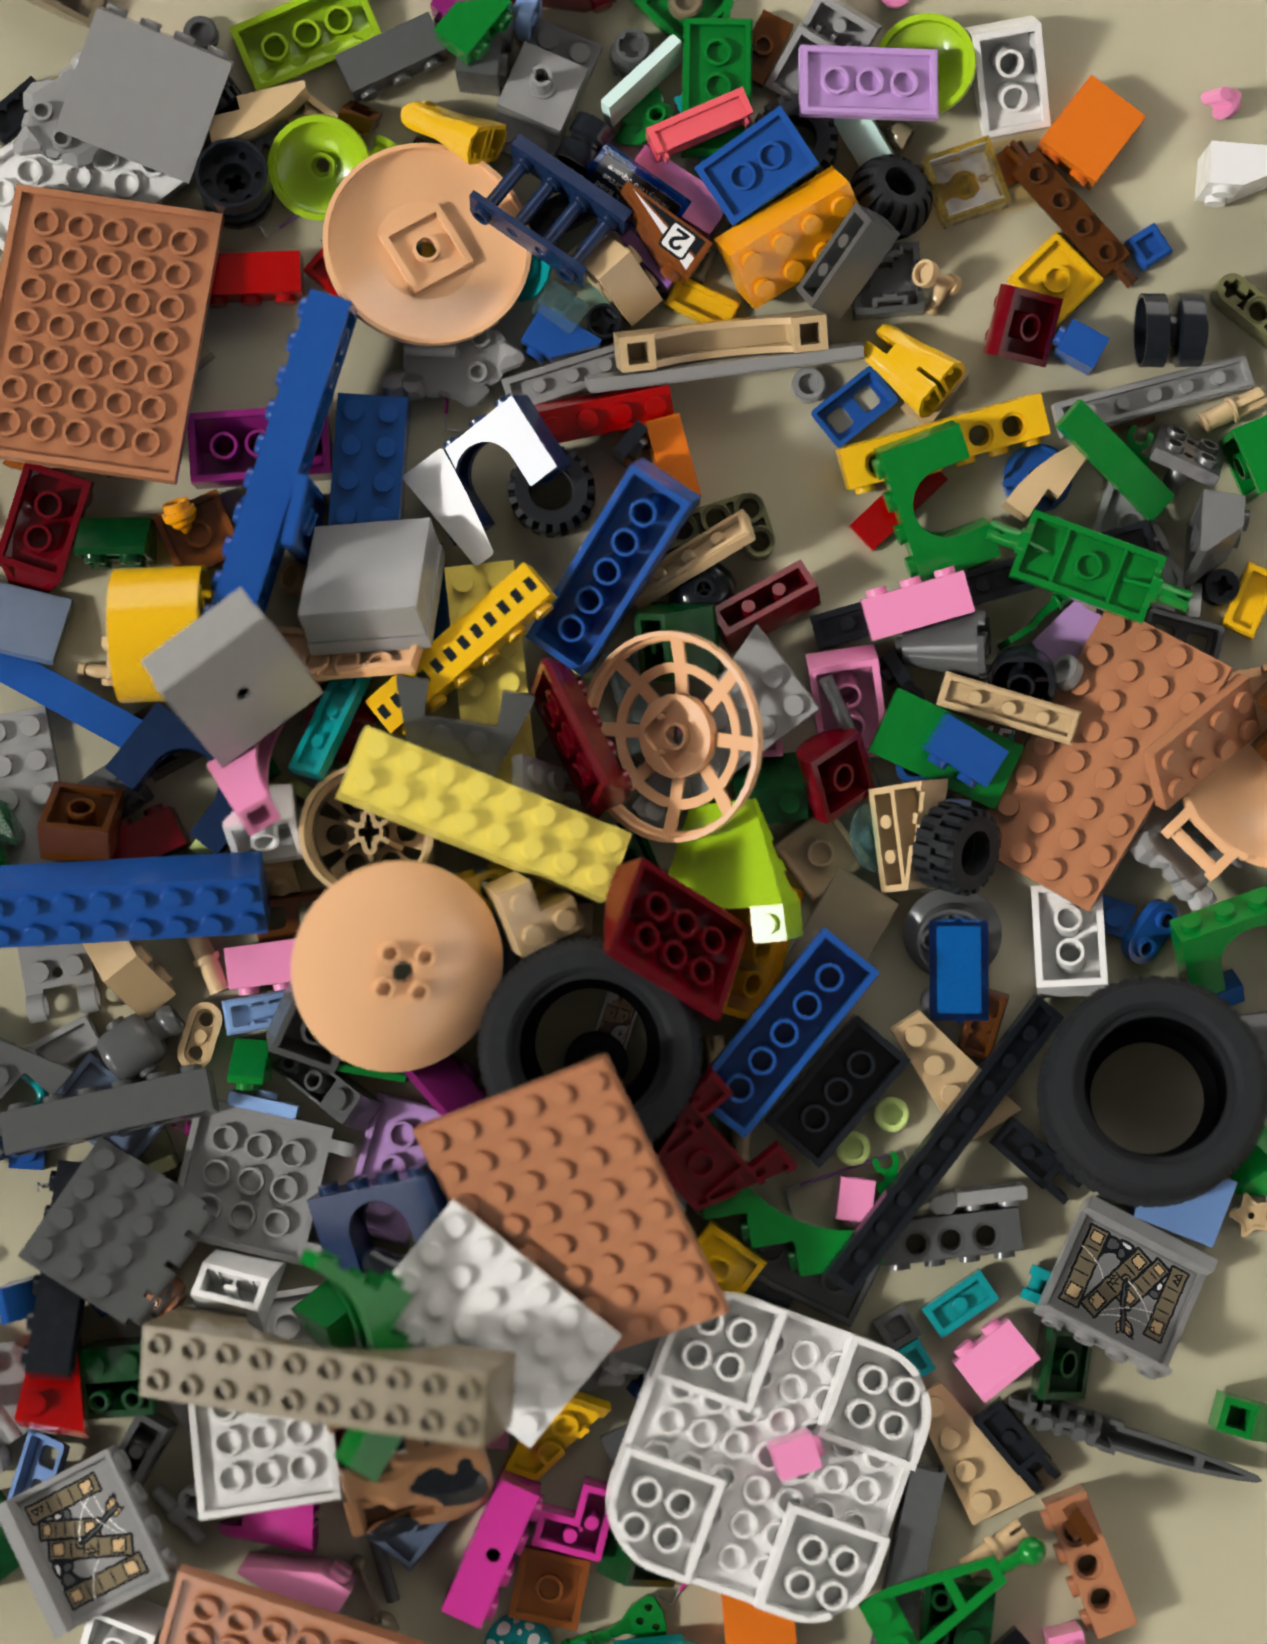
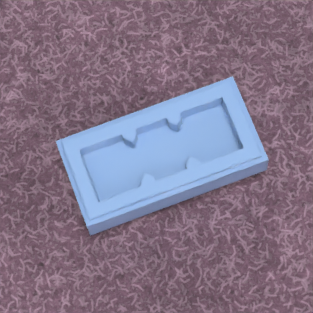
M285 990L222 1000L221 1004L227 1036L268 1029Z
M234 1089L229 1091L227 1100L230 1106L293 1120L300 1116L302 1104L277 1099V1092L265 1089H257L256 1094Z

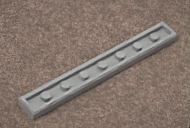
M855 340L828 344V350L738 355L678 363L654 370L628 373L612 371L584 375L585 387L592 394L857 360L864 357L863 344Z

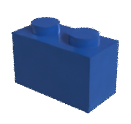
M947 713L942 715L922 747L924 751L929 753L926 760L942 770H945L947 765L959 772L956 778L973 789L977 784L987 788L1009 753L1008 750Z

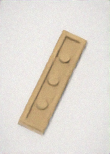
M741 509L665 555L634 605L642 609L756 540L749 515Z
M948 671L945 672L936 701L938 706L1067 745H1072L1082 713L1078 710Z

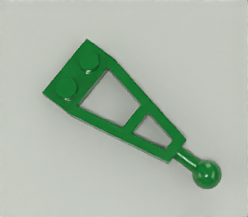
M1029 1536L1020 1541L1017 1551L999 1561L996 1560L994 1555H990L890 1585L862 1600L858 1606L878 1644H935L1008 1582L1004 1574L1024 1563L1030 1566L1040 1564L1046 1556V1547L1039 1538ZM988 1568L994 1579L966 1602L954 1578ZM943 1582L957 1610L918 1641L895 1596Z

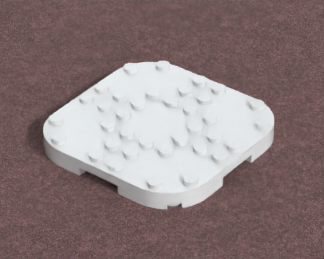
M722 1291L729 1305L727 1314L663 1335L659 1339L608 1480L605 1501L608 1522L615 1538L629 1557L653 1573L688 1585L692 1583L753 1604L757 1609L796 1622L819 1623L833 1619V1616L840 1614L848 1608L852 1610L870 1592L877 1579L891 1540L887 1536L910 1471L916 1470L930 1429L931 1402L929 1393L926 1391L919 1375L920 1373L915 1366L903 1355L887 1345L747 1294ZM806 1427L812 1433V1436L818 1434L825 1452V1455L820 1457L823 1468L782 1482L776 1474L766 1441Z

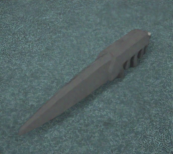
M1029 1391L1026 1399L1009 1395L1007 1401L1009 1409L1022 1413L1021 1421L1023 1424L1028 1426L1032 1424L1036 1430L1042 1432L1051 1430L1053 1435L1059 1437L1061 1433L1068 1435L1069 1439L1075 1442L1085 1440L1088 1446L1096 1447L1102 1452L1114 1455L1115 1451L1166 1466L1215 1477L1253 1483L1262 1481L1258 1475L1167 1439L1125 1426L1121 1419L1058 1399L1042 1400L1037 1398L1031 1391Z

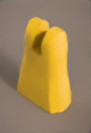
M430 101L411 102L406 104L401 110V120L406 128L437 140L469 165L479 164L481 161L485 163L495 162L506 143V124L457 113Z
M882 324L876 330V334L891 349L886 354L871 342L866 341L863 345L864 360L922 419L930 417L961 382L965 372V365L944 352L906 334L895 326Z

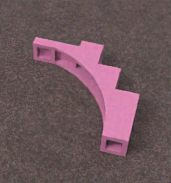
M315 681V682H316V683L318 684V686H319L320 684L324 683L325 681ZM287 721L224 768L215 759L206 764L218 787L250 837L281 819L271 798L268 775L273 748Z

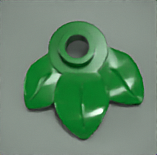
M655 87L620 120L623 126L615 139L618 144L624 146L643 145L647 142V127L675 116L672 107L664 102L663 94L659 88ZM663 114L659 120H652L655 116Z

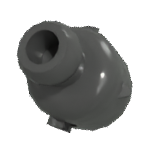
M171 1005L161 1006L150 1020L136 1013L126 1018L122 1015L105 1027L107 1031L100 1036L97 1042V1049L106 1066L119 1080H134L138 1077L142 1079L148 1073L157 1069L158 1066L156 1064L164 1058L167 1051L164 1040L181 1034L185 1024Z

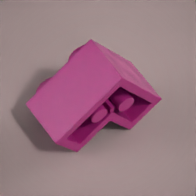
M584 1476L576 1510L543 1502L537 1517L531 1545L600 1562L610 1526L605 1504L608 1482Z

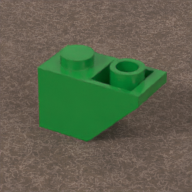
M469 0L455 2L434 28L436 41L469 67L475 59L479 61L486 55L491 46L490 40L497 32L502 34L513 20L512 1Z
M235 1038L227 1082L236 1083L237 1090L257 1091V1089H262V1085L272 1081L274 1053L269 1052L267 1039Z
M1217 1389L1208 1424L1216 1431L1251 1441L1267 1443V1404Z

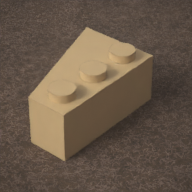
M949 778L921 780L868 789L881 893L930 888L919 881L920 877L916 876L914 872L915 865L912 864L914 850H912V845L915 842L916 830L920 827L924 815H928L929 809L933 806H938L943 801L946 802Z

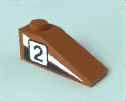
M627 180L618 196L622 203L633 211L632 222L654 263L661 268L660 272L665 278L674 283L679 281L684 285L713 243Z

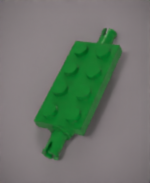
M1035 509L1032 512L1027 528L1023 527L1020 530L992 519L989 527L990 530H988L985 537L986 541L1013 549L1014 554H1017L1008 577L1141 625L1151 603L1154 604L1157 601L1186 612L1190 603L1188 601L1193 595L1192 590H1186L1164 582L1161 574L1167 560L1166 556Z

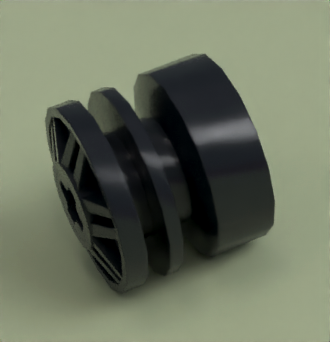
M226 138L217 140L204 149L197 159L194 174L205 210L223 213L225 218L223 227L245 229L253 227L264 220L272 209L275 194L266 159L258 147L243 139Z

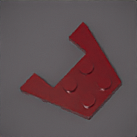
M712 1067L706 1070L695 1087L685 1110L681 1112L677 1121L672 1123V1126L654 1151L669 1183L696 1212L738 1195L737 1191L756 1183L764 1184L767 1182L766 1179L784 1171L790 1173L798 1168L796 1162L777 1140L753 1160L746 1162L706 1118L707 1115L734 1094Z

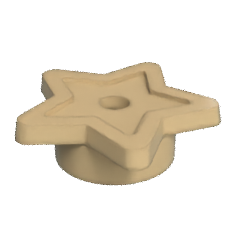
M1244 1192L1240 1204L1235 1209L1228 1211L1227 1216L1239 1224L1240 1236L1242 1238H1246L1255 1229L1267 1232V1201L1255 1202L1247 1192ZM1250 1212L1254 1213V1217L1252 1219L1248 1218V1214Z

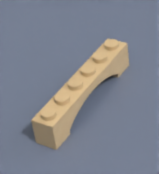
M816 309L613 332L616 367L622 373L654 370L663 366L719 357L764 353H801L829 349L827 316Z

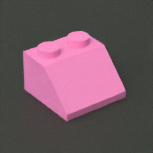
M1005 1315L1001 1319L996 1316L986 1322L981 1327L983 1333L973 1341L968 1338L960 1343L953 1350L955 1355L951 1358V1361L984 1403L988 1402L1041 1359Z

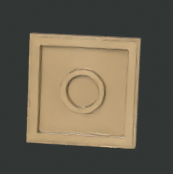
M812 816L773 845L776 853L812 902L822 896L839 867L853 874L869 862V859L839 818H836L829 824H824Z

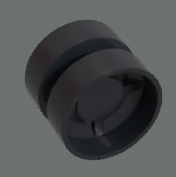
M1141 293L1139 295L1134 317V351L1139 368L1164 367L1169 349L1175 367H1200L1202 365L1209 331L1206 302L1202 293H1177L1173 300L1171 313L1165 293Z

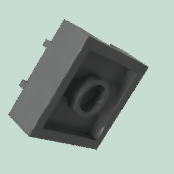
M919 241L893 244L881 261V263L890 262L892 268H876L852 303L854 321L923 315L925 310L923 291L912 280L913 269L921 260ZM901 302V305L878 307V304Z

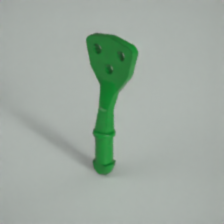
M1053 594L1051 600L1038 611L1025 628L996 646L1001 651L1037 629L1039 623L1047 615L1056 609L1062 610L1063 606L1073 600Z
M648 1593L633 1602L622 1618L613 1625L595 1631L590 1630L587 1634L571 1639L567 1638L560 1644H576L586 1641L588 1644H601L613 1637L627 1633L639 1637L666 1635L667 1625L664 1610L655 1595ZM646 1604H651L652 1607H651V1608H647L645 1605H646ZM643 1618V1621L638 1622L637 1619ZM654 1624H659L660 1627L655 1628V1627H653V1625H654Z

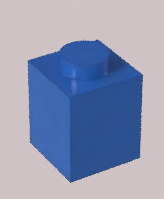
M1072 319L1068 327L1061 325L1054 336L1052 344L1057 347L1052 357L1089 375L1110 338Z

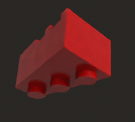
M80 1333V1340H79L78 1349L82 1347V1344H81V1333ZM78 1353L73 1382L30 1378L25 1373L14 1417L15 1422L20 1427L90 1439Z

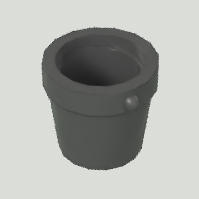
M627 28L616 37L609 55L611 67L615 75L625 78L653 52L650 38L643 31L637 28Z

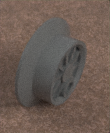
M935 889L919 898L909 910L903 932L905 947L912 961L925 973L937 978V925H981V972L995 959L1001 945V923L994 907L982 895L971 893L970 896H962Z

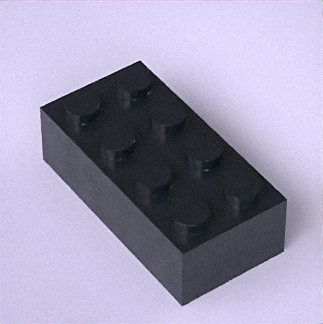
M853 1014L765 1117L764 1121L820 1169L911 1060L861 1017Z

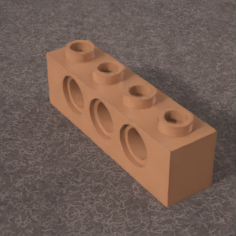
M1077 1484L1042 1498L1041 1501L1045 1509L1039 1511L1047 1532L1054 1531L1058 1542L1052 1544L1060 1565L1066 1563L1071 1576L1065 1578L1073 1598L1079 1596L1084 1609L1078 1612L1085 1630L1089 1631L1092 1629L1096 1637L1101 1639L1138 1624L1085 1489L1081 1484ZM1072 1502L1077 1505L1099 1538V1540L1088 1547L1081 1538L1074 1541L1072 1537L1064 1534L1065 1526L1063 1522L1068 1520L1062 1509ZM1082 1556H1094L1093 1565L1089 1569L1081 1570L1077 1567L1078 1561ZM1098 1588L1107 1589V1596L1102 1602L1094 1603L1091 1601V1594L1094 1590Z

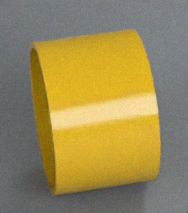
M204 565L113 569L109 579L107 594V644L112 683L120 703L166 702L153 685L155 682L141 663V660L201 617L206 604H212L213 592L211 590V581L208 570Z

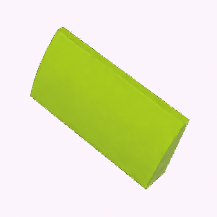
M292 0L229 27L256 91L275 87L336 60L334 55L381 34L368 0Z

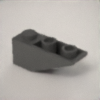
M281 1055L272 1067L344 1126L364 1132L382 1105L380 1100L342 1072L335 1071V1073H331Z

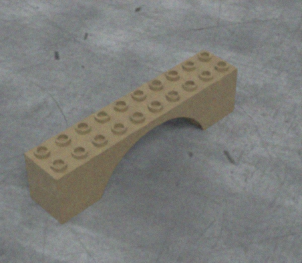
M179 1306L143 1324L139 1396L483 1448L512 1425L516 1353L450 1343L397 1350H360L316 1346L282 1339L260 1331L248 1322L245 1314Z

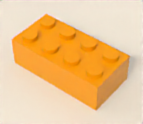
M830 166L714 238V242L738 293L754 310L801 282L855 203L858 204L850 182L834 167Z

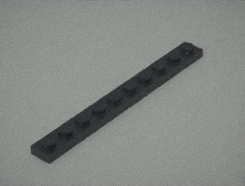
M1148 519L1100 532L1157 553ZM1015 557L964 572L974 606L1039 587L1008 577ZM861 602L810 616L819 651L870 637Z
M1040 995L1032 996L823 1271L826 1276L849 1295H855L1063 1020L1064 1016Z

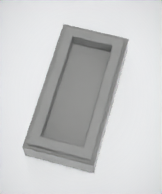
M86 1013L25 1048L33 1053L44 1055L45 1058L59 1064L68 1065L97 1049V1042L101 1034L90 1014Z

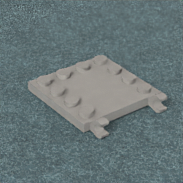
M218 1100L220 1113L193 1118L177 1183L182 1188L205 1201L208 1205L205 1210L215 1218L201 1238L192 1233H189L187 1238L302 1266L303 1263L299 1260L306 1248L317 1254L322 1250L320 1242L310 1241L314 1222L307 1199L319 1192L318 1187L323 1184L330 1153L353 1158L356 1154L358 1142L334 1138L336 1127L230 1106L226 1101Z

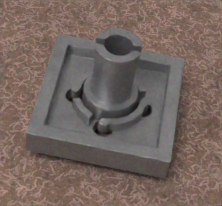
M1160 423L1154 435L1150 460L1168 467L1162 482L1175 496H1178L1187 476L1214 488L1221 474L1224 451L1209 439L1202 438L1199 440L1188 435V432L1178 425L1170 424L1167 426Z

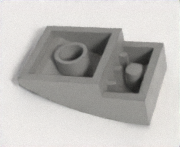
M814 0L803 22L798 25L765 86L780 96H784L785 99H791V94H799L798 48L800 44L871 47L882 25L842 0Z

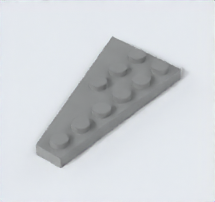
M756 624L732 660L742 670L757 700L763 725L764 752L821 708L759 624ZM726 668L723 674L720 676V678L718 679L719 681H721L726 672L729 670L728 668ZM736 683L729 695L739 715L741 735L753 737L749 708L741 687ZM722 702L712 713L716 722L717 732L732 734L729 715ZM683 733L676 741V744L680 745L682 743ZM717 747L714 757L710 762L719 778L728 764L731 754L730 748ZM741 750L735 773L751 762L752 752ZM655 772L648 785L670 797L672 778ZM700 773L686 777L683 799L696 797L709 789ZM640 794L632 807L644 822L654 827L663 828L668 808L661 807Z

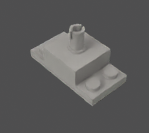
M539 18L530 41H524L497 102L498 113L494 121L506 124L507 131L506 143L500 154L511 158V143L521 134L555 157L554 153L567 132L602 53V45Z

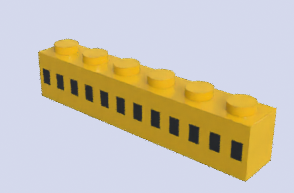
M523 562L437 637L432 642L431 648L423 650L416 673L404 674L429 678L425 714L428 711L432 713L441 708L448 700L445 696L455 687L459 690L466 686L474 678L472 673L481 665L484 667L495 661L500 655L498 650L508 641L514 643L527 632L525 627L535 618L540 620L554 608L552 603L558 597L532 566ZM396 674L365 700V703L390 734L406 735Z

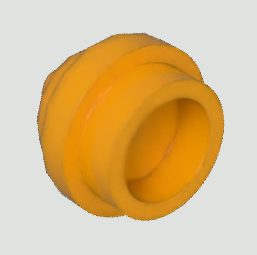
M187 496L176 498L163 504L164 513L162 518L164 523L171 525L174 530H181L183 534H188L196 518L197 509L195 504L190 503Z

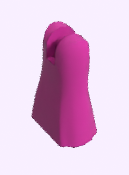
M320 1503L242 1515V1520H223L219 1522V1533L232 1539L315 1554L319 1541V1518L315 1517L319 1513Z

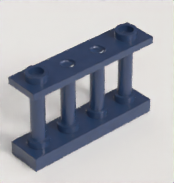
M519 134L511 143V160L514 165L487 198L475 190L469 195L471 214L481 224H490L554 268L558 276L565 282L570 284L574 282L583 288L587 283L588 270L583 264L609 231H615L624 237L632 226L633 211ZM531 173L540 179L542 184L514 218L498 206L524 174ZM559 192L569 199L570 204L542 237L526 225L551 194ZM581 212H588L597 218L598 224L574 254L569 256L556 247L555 244Z

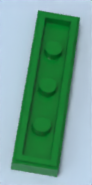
M1076 400L1056 423L1055 427L1148 521L1153 522L1175 497L1173 492L1083 400Z

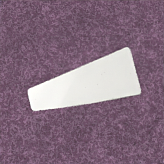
M438 449L404 474L403 480L475 566L493 555L494 551L476 511L443 449Z

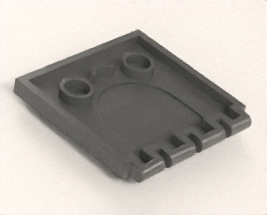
M100 1136L18 1257L125 1326L128 1325L130 1320L142 1326L156 1306L146 1298L148 1293L159 1299L162 1297L176 1276L173 1271L167 1268V1265L170 1262L176 1267L181 1268L197 1245L187 1238L188 1234L192 1233L201 1238L215 1217L205 1210L208 1206L205 1201Z

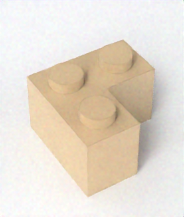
M615 233L607 234L583 264L588 268L587 281L601 292L608 304L614 306L619 311L621 319L633 327L663 300L656 290L659 283L647 269L643 270L639 264L643 260L631 245L626 247ZM582 242L572 249L568 255L572 256Z
M515 870L483 885L507 948L521 958L584 927L573 896L560 888L554 887L535 896L530 880Z
M142 940L82 943L102 981L137 1015H142L145 1018L149 1017L176 995L174 988L169 982L173 979L172 974L161 962L157 965L152 962L154 958L142 943H139Z

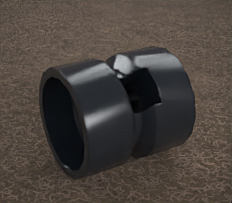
M580 111L569 128L572 133L571 137H564L554 154L566 166L578 174L590 178L602 160L600 153H607L617 137V133L601 119L587 112Z

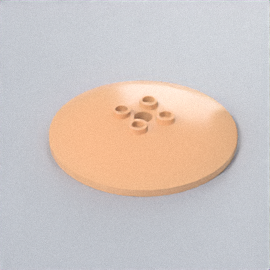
M435 143L397 145L377 152L363 160L346 175L335 190L329 202L322 234L323 257L327 273L339 297L352 301L357 310V318L380 334L403 343L419 346L451 345L472 339L492 328L511 310L519 298L528 277L532 253L490 224H481L471 214L469 197L471 192L475 190L487 198L503 177L484 161L479 162V164L469 165L444 145ZM513 189L498 206L514 218L523 208ZM423 242L429 243L435 248L436 253L431 257H423L417 252V245Z
M389 860L373 863L359 868L336 881L316 900L306 914L297 933L291 957L290 969L293 996L297 1009L310 1032L326 1049L340 1059L354 1066L379 1072H404L424 1068L456 1052L480 1029L486 1006L502 980L503 949L500 933L495 919L484 900L471 886L455 874L436 865L415 860ZM399 962H409L411 966L409 975L404 979L394 978V967Z

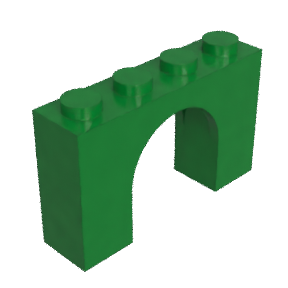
M950 420L873 449L876 459L872 460V466L877 479L884 480L887 492L882 493L888 512L895 513L898 524L894 525L893 529L899 545L905 544L908 557L904 558V563L910 577L920 575L922 582L935 578L933 571L954 566L955 572L1001 556L998 544L985 540L991 523L984 517L947 531L937 532L921 527L914 514L913 499L920 482L933 471L970 458L960 424Z
M1267 885L1169 920L1180 979L1189 981L1192 985H1200L1207 992L1210 990L1215 994L1226 990L1221 965L1223 952L1227 945L1240 933L1250 928L1267 926Z

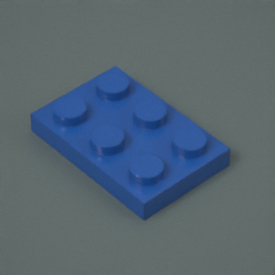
M780 105L699 163L694 169L734 227L821 165Z

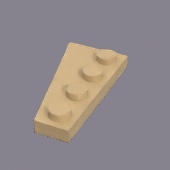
M916 1010L889 1027L906 1057L911 1060L912 1067L943 1115L978 1069V1066L920 1010ZM1006 1094L970 1142L1022 1109Z
M941 1381L925 1388L929 1393L931 1402V1423L928 1435L972 1525L1036 1495L1023 1478L1016 1474L974 1424L967 1411Z

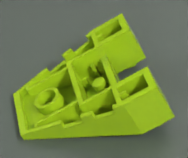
M756 798L748 799L736 816L720 830L704 838L677 844L668 874L724 910L750 908L754 943L787 941L804 936L800 900L796 891L791 889L785 871H787L783 860H779L771 842L774 839ZM717 802L706 803L700 807L688 809L682 831L701 828L719 819L722 813Z

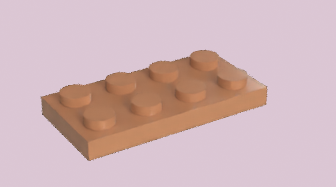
M1237 674L1217 694L1211 695L1143 751L1157 807L1167 811L1260 734L1249 677Z

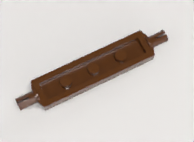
M1012 140L1003 149L1017 164L1012 176L1103 277L1114 273L1128 289L1132 283L1126 276L1133 283L1139 279L1124 264L1130 252L1039 150L1027 155L1015 140Z

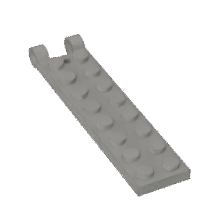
M45 706L0 715V843L11 865L73 862L40 858L37 824L54 782H61L49 711ZM83 944L17 947L26 992V1011L31 1024L50 1020V1006L46 989L71 984L78 985V1002L83 1014L101 1011L102 1002L95 966ZM57 967L63 971L62 976L59 978L54 975V970Z

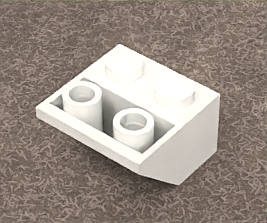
M217 1246L202 1262L190 1293L196 1308L245 1314L246 1319L251 1325L263 1328L287 1263Z

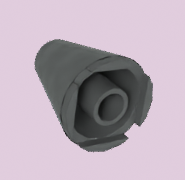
M978 610L902 632V637H896V654L899 658L903 659L904 665L943 673L948 671L968 678L987 680L988 670L991 665L986 664L985 660L991 654L990 620L987 617L988 611Z

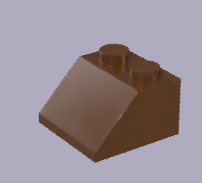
M55 781L37 824L40 858L73 862L113 859L119 843L125 794L124 788Z

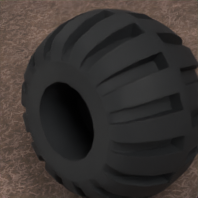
M890 154L872 158L854 173L850 181L858 204L884 216L900 233L897 240L907 238L917 232L926 223L933 204L931 183L927 175L923 174V170L918 165H913L912 160L906 157L901 159L899 155Z

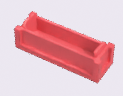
M742 86L647 127L646 140L656 163L664 159L667 164L669 163V157L742 125H744L745 129H748L752 122L751 115L754 114V111Z

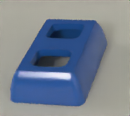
M868 366L813 409L811 415L834 445L842 447L898 402V397L882 377L871 366ZM866 386L870 387L880 400L879 404L868 412L864 411L854 399V395ZM837 408H843L853 421V424L842 433L836 432L827 420V416Z

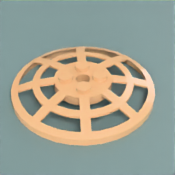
M653 631L636 636L621 644L606 657L596 670L587 688L586 699L590 708L595 707L598 711L603 692L616 670L631 684L620 703L616 722H602V727L600 728L604 736H614L616 739L622 768L627 770L632 780L633 788H631V791L637 789L649 801L668 809L663 829L640 820L623 804L607 811L629 831L646 839L662 843H681L704 838L720 830L736 816L745 805L755 786L763 753V725L757 700L750 683L740 667L725 651L711 641L695 634L681 631ZM671 641L674 662L656 665L640 674L626 660L633 653L648 645ZM685 642L695 644L710 651L722 661L729 670L721 681L705 669L687 663ZM675 673L676 694L660 697L649 683L661 675ZM688 674L703 680L713 689L704 702L689 695ZM736 683L741 687L749 708L753 737L741 735L739 715L729 695ZM640 694L649 706L645 710L640 724L628 723L631 708ZM722 702L729 715L732 734L717 732L716 722L712 713ZM676 727H679L683 733V741L680 745L676 744L673 739V731ZM628 738H639L641 751L646 760L637 769L630 755ZM717 747L730 748L731 754L728 764L719 778L710 762L714 757ZM741 750L752 752L750 770L745 785L733 804L725 787L736 771ZM655 771L662 776L672 778L670 797L656 791L645 780ZM700 773L709 789L696 797L683 799L686 777ZM715 798L722 813L719 819L701 828L677 831L681 810L700 807Z

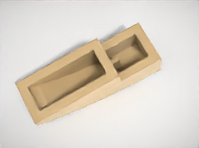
M305 80L236 96L239 110L214 115L209 128L211 143L226 138H237L251 142L278 127L293 115L310 97Z
M1074 445L1054 454L1036 467L1018 484L1001 508L1024 523L1043 495L1054 503L1086 458Z

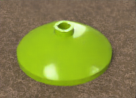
M921 13L907 17L890 28L878 45V47L938 49L939 114L948 111L958 104L966 95L974 80L977 59L972 40L959 23L947 16L935 13Z
M311 114L297 118L278 133L271 145L268 155V170L272 188L279 200L290 211L306 219L324 221L329 202L335 190L353 168L370 157L368 148L358 132L341 119L324 114ZM322 158L326 159L330 164L327 171L319 167V160Z

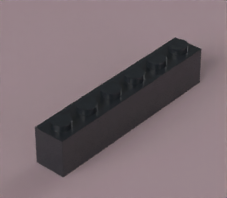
M58 1160L57 1171L52 1170L50 1174L49 1191L53 1192L51 1205H46L44 1217L82 1162ZM40 1272V1275L35 1274L33 1279L32 1295L37 1297L35 1309L29 1310L26 1329L31 1334L29 1346L24 1345L22 1349L21 1367H25V1373L30 1378L73 1382L86 1300Z

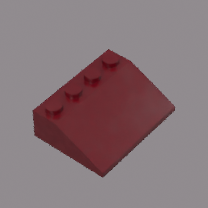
M549 658L541 660L530 693L535 694L533 704L588 816H595L627 802L632 792L631 788H633L631 777L626 769L621 770L616 760L618 756L616 747L610 738H605L600 728L602 727V720L595 707L590 708L587 702V690L583 680L580 677H575L572 669Z
M641 857L621 864L616 868L606 896L604 953L714 1021H718L721 1018L751 926Z

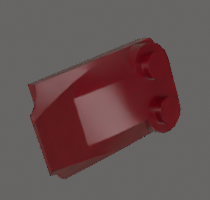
M24 463L0 540V566L6 574L8 583L44 593H49L55 586L62 583L74 549L80 519L84 518L86 509L93 500L92 490L95 483L41 465Z

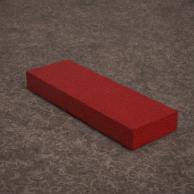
M941 471L927 475L918 485L913 499L914 512L947 482V477ZM881 495L849 525V528L873 552L894 532L893 526L897 525L898 522L895 513L888 512L883 495Z

